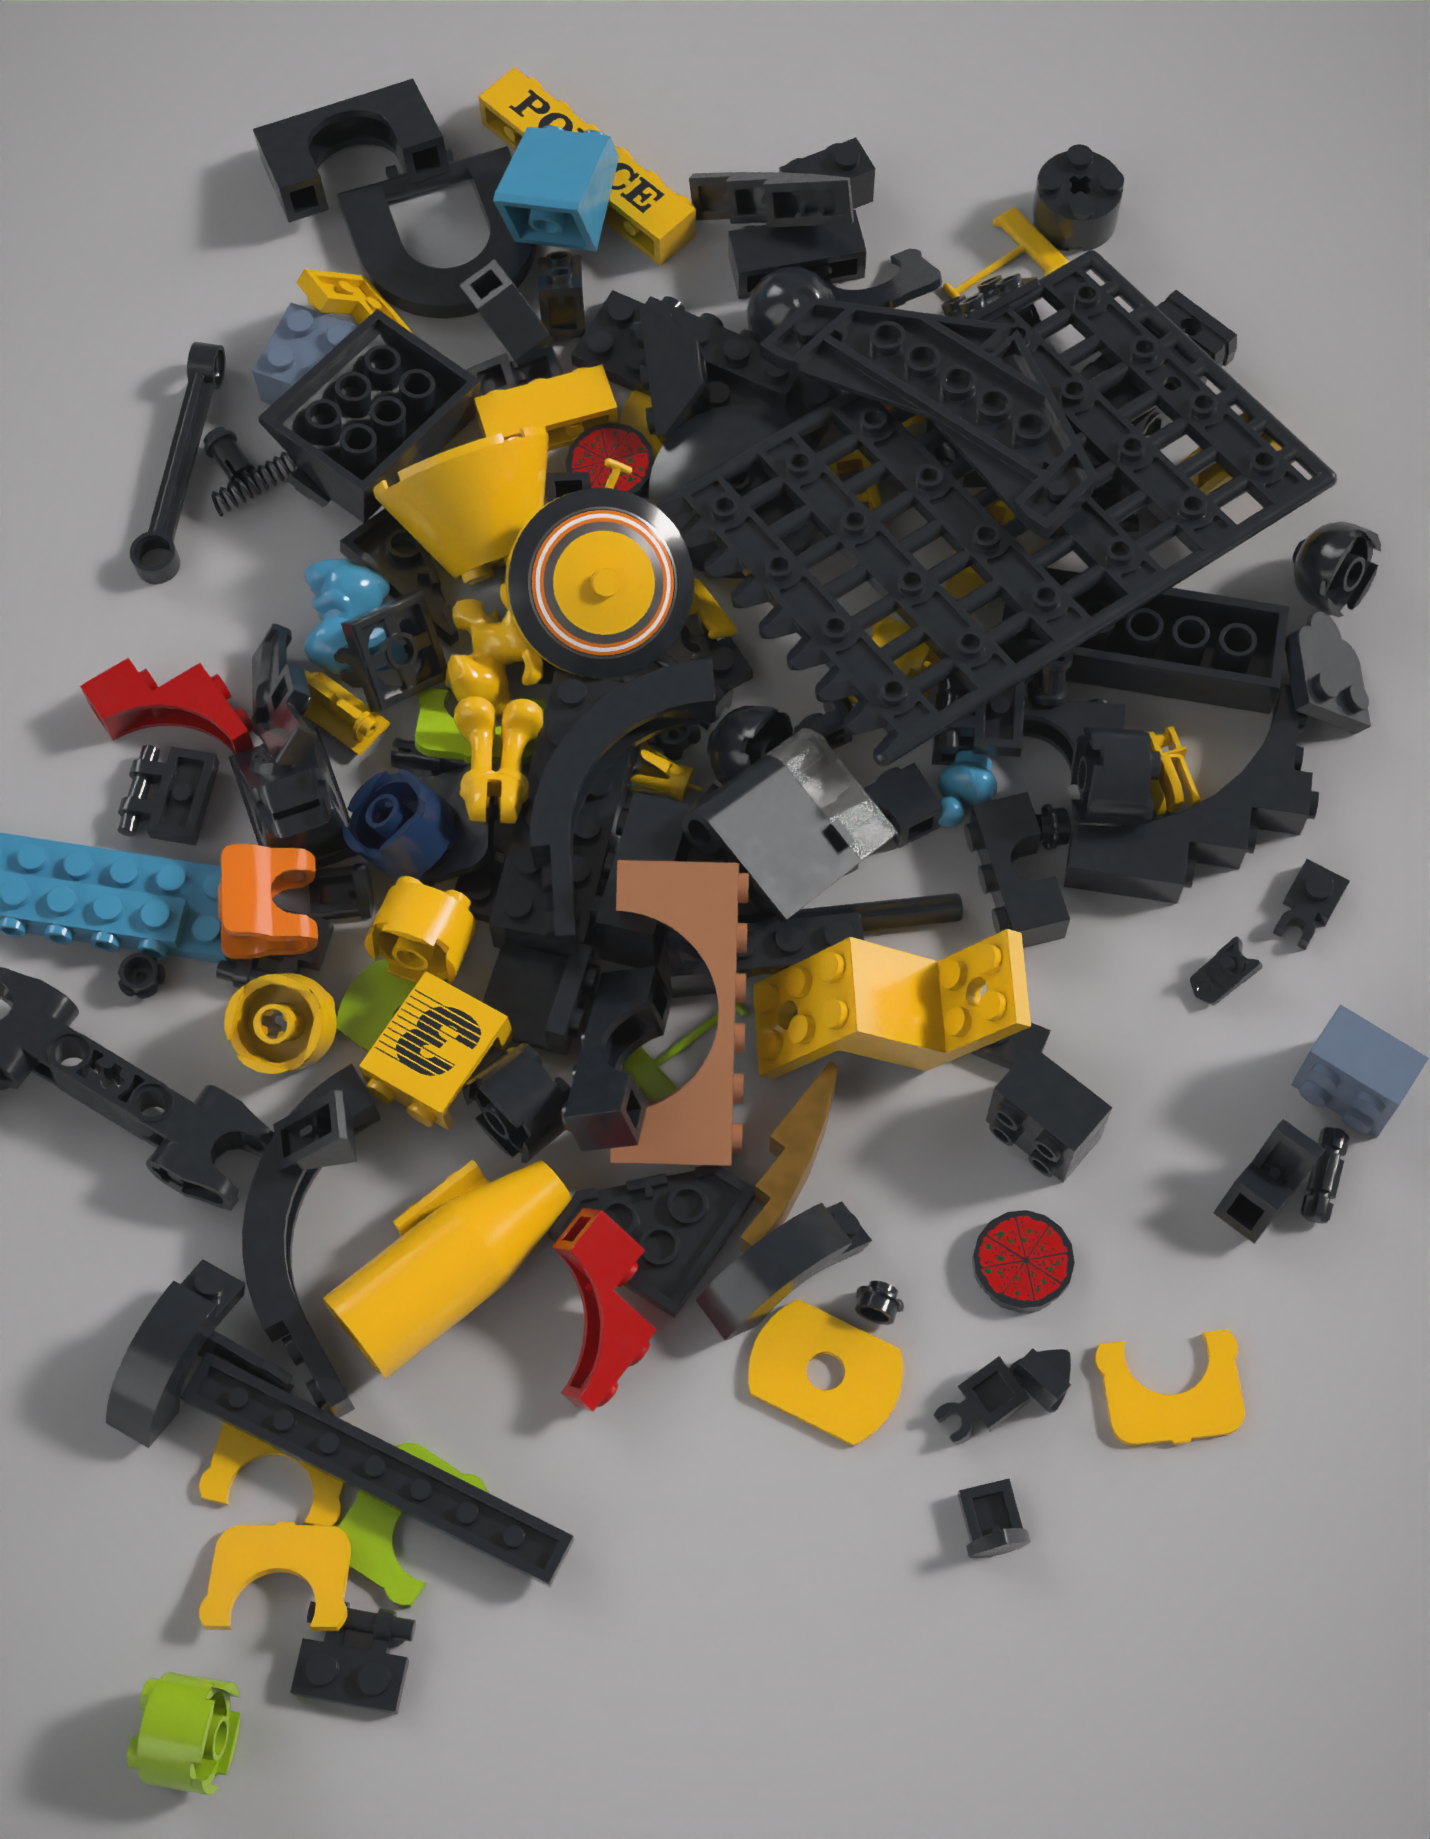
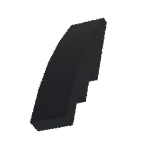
M782 172L693 173L689 177L691 200L696 209V221L730 219L731 224L767 223L768 228L852 224L854 222L849 177Z

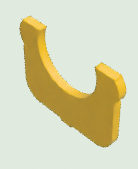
M1229 1329L1203 1332L1201 1334L1208 1353L1205 1374L1193 1388L1171 1395L1153 1392L1142 1386L1133 1377L1125 1361V1341L1099 1344L1095 1353L1094 1363L1098 1372L1103 1376L1110 1427L1115 1437L1122 1443L1130 1446L1171 1442L1173 1445L1189 1444L1193 1439L1227 1436L1234 1433L1244 1420L1245 1408L1237 1366L1234 1360L1238 1353V1344Z
M223 1422L211 1460V1467L203 1473L199 1482L202 1499L228 1505L231 1485L237 1474L247 1464L265 1456H284L303 1466L312 1482L313 1502L304 1523L307 1525L335 1526L342 1515L340 1497L342 1496L345 1483Z
M278 1522L276 1525H236L227 1529L216 1543L207 1591L208 1595L203 1599L199 1607V1618L205 1630H232V1608L243 1589L259 1577L282 1572L294 1574L302 1578L313 1589L316 1606L313 1620L309 1626L311 1631H339L347 1618V1606L343 1599L345 1597L352 1550L348 1536L342 1529L336 1526L296 1525L294 1522Z

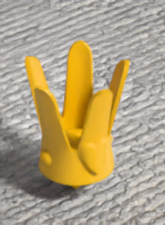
M645 744V749L640 751V756L653 766H639V774L633 775L630 779L633 784L639 786H632L629 790L666 794L680 802L683 801L688 788L697 791L702 790L701 787L690 783L694 767L677 764Z

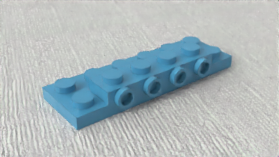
M0 833L1 933L18 938L25 937L26 933L41 935L51 942L62 945L72 944L73 940L87 942L93 947L107 952H117L119 948L137 950L138 953H146L151 957H156V959H164L166 955L215 963H219L220 960L230 961V958L226 957L221 950V921L218 919V884L221 878V866Z

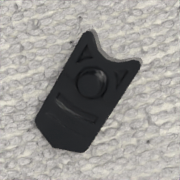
M1236 936L1191 976L1190 983L1196 998L1214 1006L1239 985L1245 983L1263 967L1262 963L1257 959L1244 957L1242 953L1243 943Z

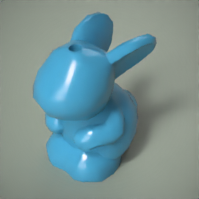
M328 559L311 564L304 573L305 581L315 595L312 599V606L319 612V617L322 621L308 634L304 644V651L310 662L336 675H341L351 669L349 664H341L334 659V654L337 650L347 645L341 623L381 606L384 597L391 589L389 580L377 571L358 565L357 562L348 559ZM375 627L370 635L368 644L370 655L382 650L383 642L386 639L383 627ZM394 640L391 646V655L394 661L400 664L404 660L406 650ZM386 665V666H384V667H382V668H380V669H378V670H376V671H379V670H388V669H390L391 667H389L388 665Z

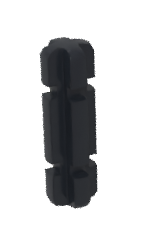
M1324 1127L1319 1135L1317 1144L1325 1150L1311 1168L1306 1190L1310 1191V1195L1304 1196L1300 1210L1301 1215L1309 1222L1325 1224L1331 1217L1334 1204L1329 1201L1336 1197L1344 1160L1340 1159V1157L1346 1155L1350 1141L1349 1135L1340 1128Z

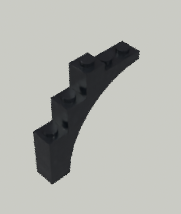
M1282 685L1274 706L1270 729L1261 748L1244 770L1213 796L1185 811L1151 821L1149 824H1139L1137 826L1074 824L1068 847L1063 887L1177 904L1183 887H1192L1195 863L1239 869L1245 854H1253L1258 829L1300 835L1307 819H1315L1319 792L1311 790L1313 773L1301 771L1304 747L1296 746L1297 733L1304 732L1307 715L1295 711L1291 685Z

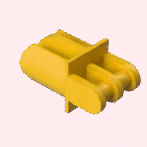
M1173 726L1166 727L1164 733L1157 735L1153 731L1147 732L1150 735L1151 751H1159L1161 756L1160 775L1157 780H1151L1149 794L1153 799L1155 816H1163L1166 808L1171 813L1180 811L1183 802H1185L1188 808L1200 803L1199 794L1184 760L1187 747H1182ZM1168 746L1169 751L1163 752L1161 748Z

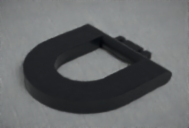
M508 146L455 161L453 153L449 149L446 150L450 167L448 172L410 184L405 172L399 174L396 165L385 167L387 180L337 193L339 206L361 269L367 279L388 303L405 312L427 318L451 319L474 315L478 311L464 293L460 284L494 259L517 288L521 285L532 267L537 244L515 242L493 201L495 191L512 159ZM470 180L490 231L485 248L471 261L451 268L430 267L413 259L403 247L387 202Z

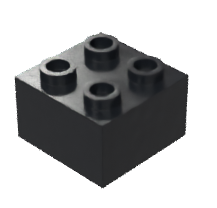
M1031 1045L995 1086L986 1122L990 1124L989 1129L998 1140L1008 1146L1015 1144L1028 1154L1029 1162L1041 1174L1047 1177L1054 1175L1064 1183L1100 1140L1112 1107Z

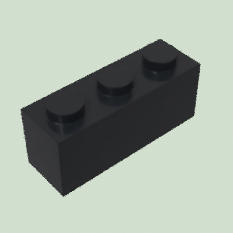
M853 210L854 222L852 224L770 228L766 224L745 226L741 229L728 231L729 262L738 299L750 298L752 289L763 276L783 267L799 266L815 272L825 282L831 280L832 283L865 278L867 251L856 210Z

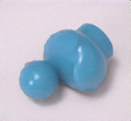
M973 751L958 752L954 763L944 768L939 775L938 788L943 797L938 800L943 807V812L938 824L942 827H956L963 821L966 810L964 804L974 805L993 799L997 792V781L991 772L992 761L987 756L973 754Z

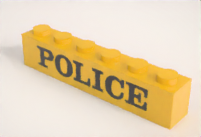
M515 67L478 96L482 125L515 151L527 127L543 128L544 126L552 125L560 127L565 131L583 133L586 130H596L601 132L595 125L587 124L576 116L567 103L562 100L557 101L548 94L535 78H528ZM615 146L619 160L604 222L659 266H662L696 237V209L687 197L681 194L677 195L668 188L655 172L647 171L636 163L627 150Z

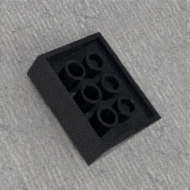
M377 309L259 416V423L329 499L365 523L382 507L376 500L373 488L378 483L386 480L389 488L400 482L397 472L436 455L477 416L474 398L480 397V380Z

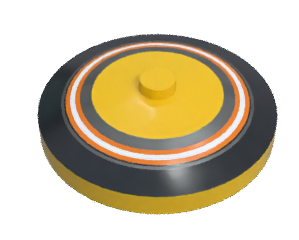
M590 488L571 492L554 499L538 510L526 522L510 551L505 584L507 603L515 626L527 644L540 657L568 673L593 678H610L633 673L646 667L671 647L681 633L690 613L694 592V575L690 555L682 536L661 510L645 499L629 492L611 488Z

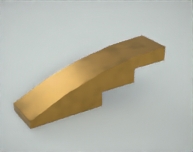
M831 1061L770 1135L769 1151L778 1158L755 1186V1201L764 1208L740 1237L741 1252L743 1253L770 1232L784 1224L810 1175L827 1128L837 1083L838 1066Z

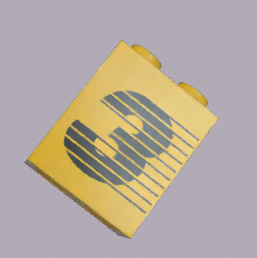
M425 971L359 1067L367 1082L365 1087L373 1096L388 1104L394 1099L408 1107L407 1113L419 1123L427 1127H431L433 1123H436L449 1131L454 1121L448 1108L464 1084L468 1081L489 1048L493 1045L504 1051L514 1034L508 1016Z

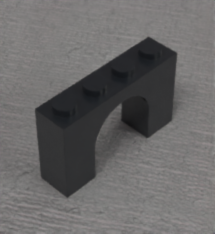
M413 78L253 129L262 164L288 222L329 210L318 169L330 155L347 147L377 145L390 150L398 158L410 184L450 171L443 135Z

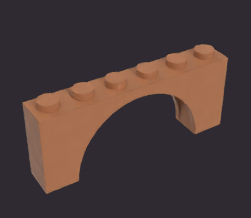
M617 860L616 911L633 912L654 918L679 932L692 944L706 963L716 988L718 1025L712 1047L699 1069L675 1091L645 1104L647 1109L638 1145L611 1148L610 1163L731 1166L732 1153H742L743 1123H733V1103H743L744 1073H734L735 1053H744L745 1023H735L736 1003H746V973H737V953H747V923H738V903H748L749 873H739V863Z

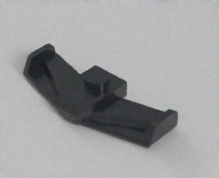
M272 624L252 657L253 715L251 720L254 733L260 737L278 766L300 765L305 762L318 741L316 733L311 731L301 718L309 707L311 692L308 688L304 669L287 663L286 649L292 640V631L281 625Z

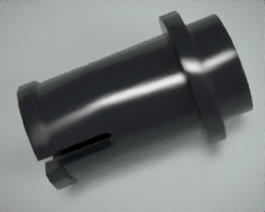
M218 427L211 430L205 436L203 442L206 455L217 461L230 483L235 485V478L242 480L243 473H245L243 470H246L249 475L251 469L255 470L253 464L249 462L237 445V436L233 431L227 430L225 427Z

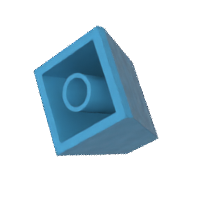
M547 125L543 128H526L495 191L493 199L515 242L597 252L619 160L610 136L596 130H586L583 133L565 131L560 127Z

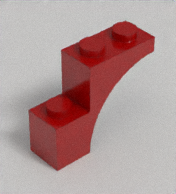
M128 657L80 685L90 708L113 741L129 733L146 728L175 726L203 732L223 743L234 754L254 748L250 734L254 733L250 718L241 707L235 711L227 701L232 696L224 681L218 674L210 677L201 663L158 687L148 670L145 668L138 672Z
M583 1208L552 1248L561 1256L575 1278L584 1312V1336L580 1356L575 1370L561 1391V1394L573 1405L594 1412L597 1407L605 1405L614 1396L618 1389L617 1381L626 1369L637 1364L645 1356L650 1347L648 1341L657 1329L614 1291L616 1287L623 1286L633 1277L638 1269L636 1261L645 1249L602 1210Z

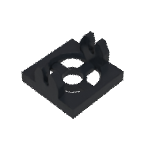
M412 591L341 623L347 645L337 650L334 654V659L338 663L349 664L351 667L350 670L340 675L341 680L352 688H363L371 712H380L445 681L447 664L423 591ZM396 615L404 617L405 619H402V621L398 624ZM381 622L386 639L383 642L382 650L370 655L368 650L369 638L375 626ZM399 637L407 643L403 647L406 653H408V658L402 664L395 662L391 655V646L394 640ZM417 658H422L421 666L415 675L412 665ZM386 665L396 669L402 685L393 686L386 684L377 676L376 670Z

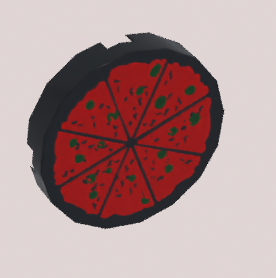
M614 422L595 425L581 433L570 446L566 459L567 473L589 472L591 488H605L612 468L605 466L604 461L607 458H611L632 467L630 475L620 472L613 489L629 492L637 496L643 490L644 493L648 490L654 464L652 446L641 432L630 425Z
M1028 1210L1006 1212L991 1220L979 1234L972 1257L974 1277L980 1288H983L985 1293L990 1296V1299L1000 1307L1019 1313L1040 1311L1057 1300L1069 1286L1075 1265L1072 1244L1062 1227L1046 1215Z

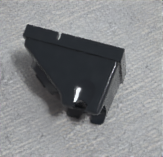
M318 727L310 729L316 733L318 741L305 762L300 765L278 766L264 743L229 756L228 758L258 845L269 848L305 849L314 855L315 869L359 855L346 844L343 837V825L346 824L349 827L350 816Z

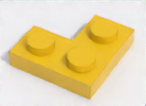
M304 269L296 282L308 297V303L318 312L324 314H348L360 325L378 309L413 333L365 275Z

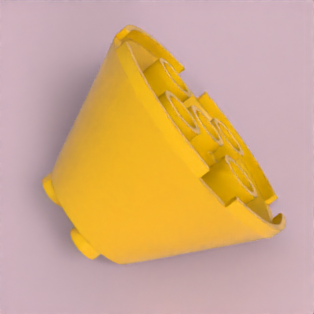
M544 426L521 428V438L517 436L504 440L502 433L491 435L415 463L397 472L400 482L388 488L386 480L378 483L373 488L376 500L456 580L463 579L464 584L469 583L470 586L488 581L496 577L493 569L504 565L507 566L510 551L519 532L526 522L544 506L549 436Z

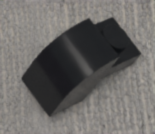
M1282 1119L1252 1162L1236 1179L1213 1214L1255 1244L1299 1188L1325 1149Z

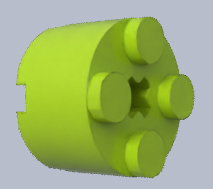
M167 1672L160 1679L149 1678L142 1689L140 1707L144 1714L139 1734H135L132 1737L128 1746L127 1766L132 1769H138L139 1777L144 1784L213 1795L219 1787L211 1783L216 1774H227L238 1740L240 1712L231 1711L230 1696L240 1698L237 1685L234 1682Z

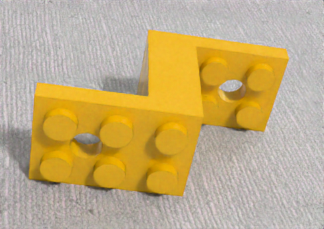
M1010 929L1001 931L939 961L849 937L753 984L759 1076L776 1079L838 1050L928 1071L1031 1027L1022 934ZM987 984V992L980 999L982 988Z

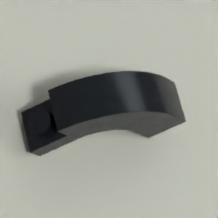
M842 1201L827 1208L823 1203L817 1204L788 1220L751 1246L724 1269L695 1301L726 1341L758 1326L775 1306L794 1289L820 1271L862 1252L872 1239L862 1228L856 1216L848 1210Z
M202 1259L181 1284L173 1281L146 1316L122 1359L109 1394L106 1424L147 1448L154 1443L179 1413L180 1396L186 1375L207 1338L244 1296V1282Z

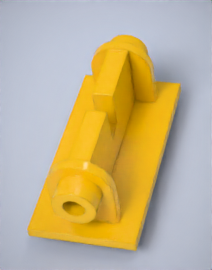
M305 671L308 688L311 692V700L308 709L303 715L360 757L391 723L377 712H371L368 705L322 671L320 673Z

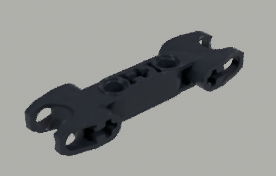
M0 967V999L11 1007L9 1014L0 1020V1083L9 1088L17 1089L28 1075L34 1072L74 1099L156 1147L157 1149L147 1160L146 1166L161 1182L186 1197L231 1211L239 1201L237 1198L239 1190L232 1184L231 1180L221 1174L214 1166L216 1159L226 1151L236 1149L248 1151L262 1157L274 1136V1132L257 1118L242 1101L216 1086L206 1085L194 1102L170 1089L167 1085L87 1036L70 1028L69 1026L79 1015V1010L74 1002L65 994L41 979ZM69 1058H79L82 1060L75 1066L61 1065L64 1060ZM151 1107H159L164 1110L162 1114L155 1117H148L142 1114L143 1111Z

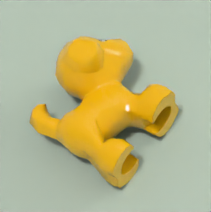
M505 583L500 586V597L508 611L502 621L497 610H494L491 614L484 612L483 602L476 599L460 600L452 608V618L456 627L459 630H468L472 636L473 651L469 655H452L448 661L445 678L446 687L454 693L458 702L468 697L477 696L485 698L494 706L496 717L502 716L505 706L512 700L505 671L508 665L514 662H525V669L521 679L525 686L537 684L543 679L544 673L542 658L527 644L515 626L507 603Z

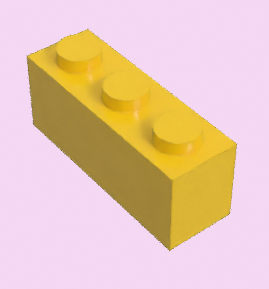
M603 364L590 368H577L570 373L548 379H535L528 384L506 390H493L486 395L474 398L478 425L483 438L502 433L504 440L517 436L521 438V428L544 426L549 436L548 451L572 445L581 433L595 425L611 422L618 423L617 405Z

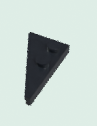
M385 508L340 540V552L345 557L357 562L358 565L377 571L389 580L391 590L388 594L394 599L412 591H423L437 636L450 647L459 641L458 631L452 618V610L450 605H446L440 589L441 582L430 553Z

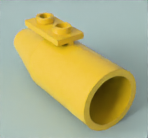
M472 1159L461 1169L450 1174L443 1183L420 1201L410 1205L402 1215L396 1218L393 1224L401 1237L325 1295L322 1300L349 1339L375 1371L386 1380L507 1284L571 1201V1195L560 1178L543 1160L536 1161L489 1182L484 1177L477 1163Z

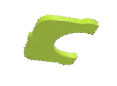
M428 688L420 692L418 695V708L420 712L415 731L416 749L429 757L464 760L465 763H471L470 743L459 732L454 718L449 715L445 708V703L449 698V690ZM520 697V699H528L537 703L544 714L546 707L544 700ZM501 726L496 727L492 746V763L501 764ZM538 734L531 742L526 744L521 765L531 762Z
M413 1442L401 1443L396 1446L489 1493L484 1482L478 1476L469 1473L462 1474L423 1446ZM358 1491L356 1494L357 1500L338 1526L346 1533L351 1543L352 1550L349 1566L382 1589H385L389 1599L396 1605L412 1607L427 1583L407 1574L401 1568L395 1556L393 1545L394 1533L404 1513Z

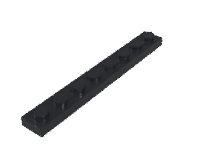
M208 1352L203 1356L180 1396L183 1402L548 1587H551L575 1540L573 1535Z

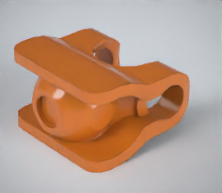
M231 844L222 850L221 878L218 884V919L221 921V950L226 957L231 959H254L269 955H298L310 952L317 946L318 927L316 921L307 915L285 912L273 902V898L280 892L303 888L313 882L316 869L315 857L311 852L300 848H269L255 844Z

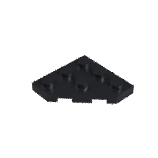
M703 1165L695 1167L694 1171L666 1176V1173L644 1177L626 1181L625 1185L576 1191L571 1201L547 1233L549 1239L556 1242L583 1208L602 1210L645 1249L636 1261L638 1263L637 1271L623 1286L675 1318L754 1201L755 1187L721 1166Z

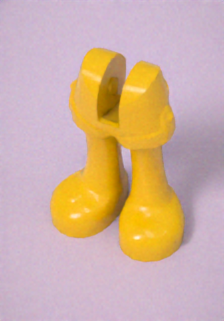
M477 696L462 699L455 707L454 722L459 732L469 741L471 746V769L463 775L460 781L459 792L460 796L465 800L469 819L472 822L486 823L490 796H501L498 797V806L501 809L500 823H516L523 803L529 798L530 791L529 782L526 776L521 773L522 755L526 744L537 736L543 726V711L537 703L528 699H516L505 706L501 718L500 770L495 772L492 770V746L496 732V712L494 706L485 698Z

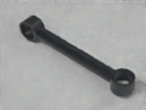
M194 342L191 345L187 361L188 384L148 532L138 536L130 547V558L137 574L142 580L151 584H162L171 580L180 568V557L174 545V539L213 391L221 387L225 374L226 357L222 345ZM163 548L170 551L168 559L159 566L146 567L141 565L142 557L152 549Z

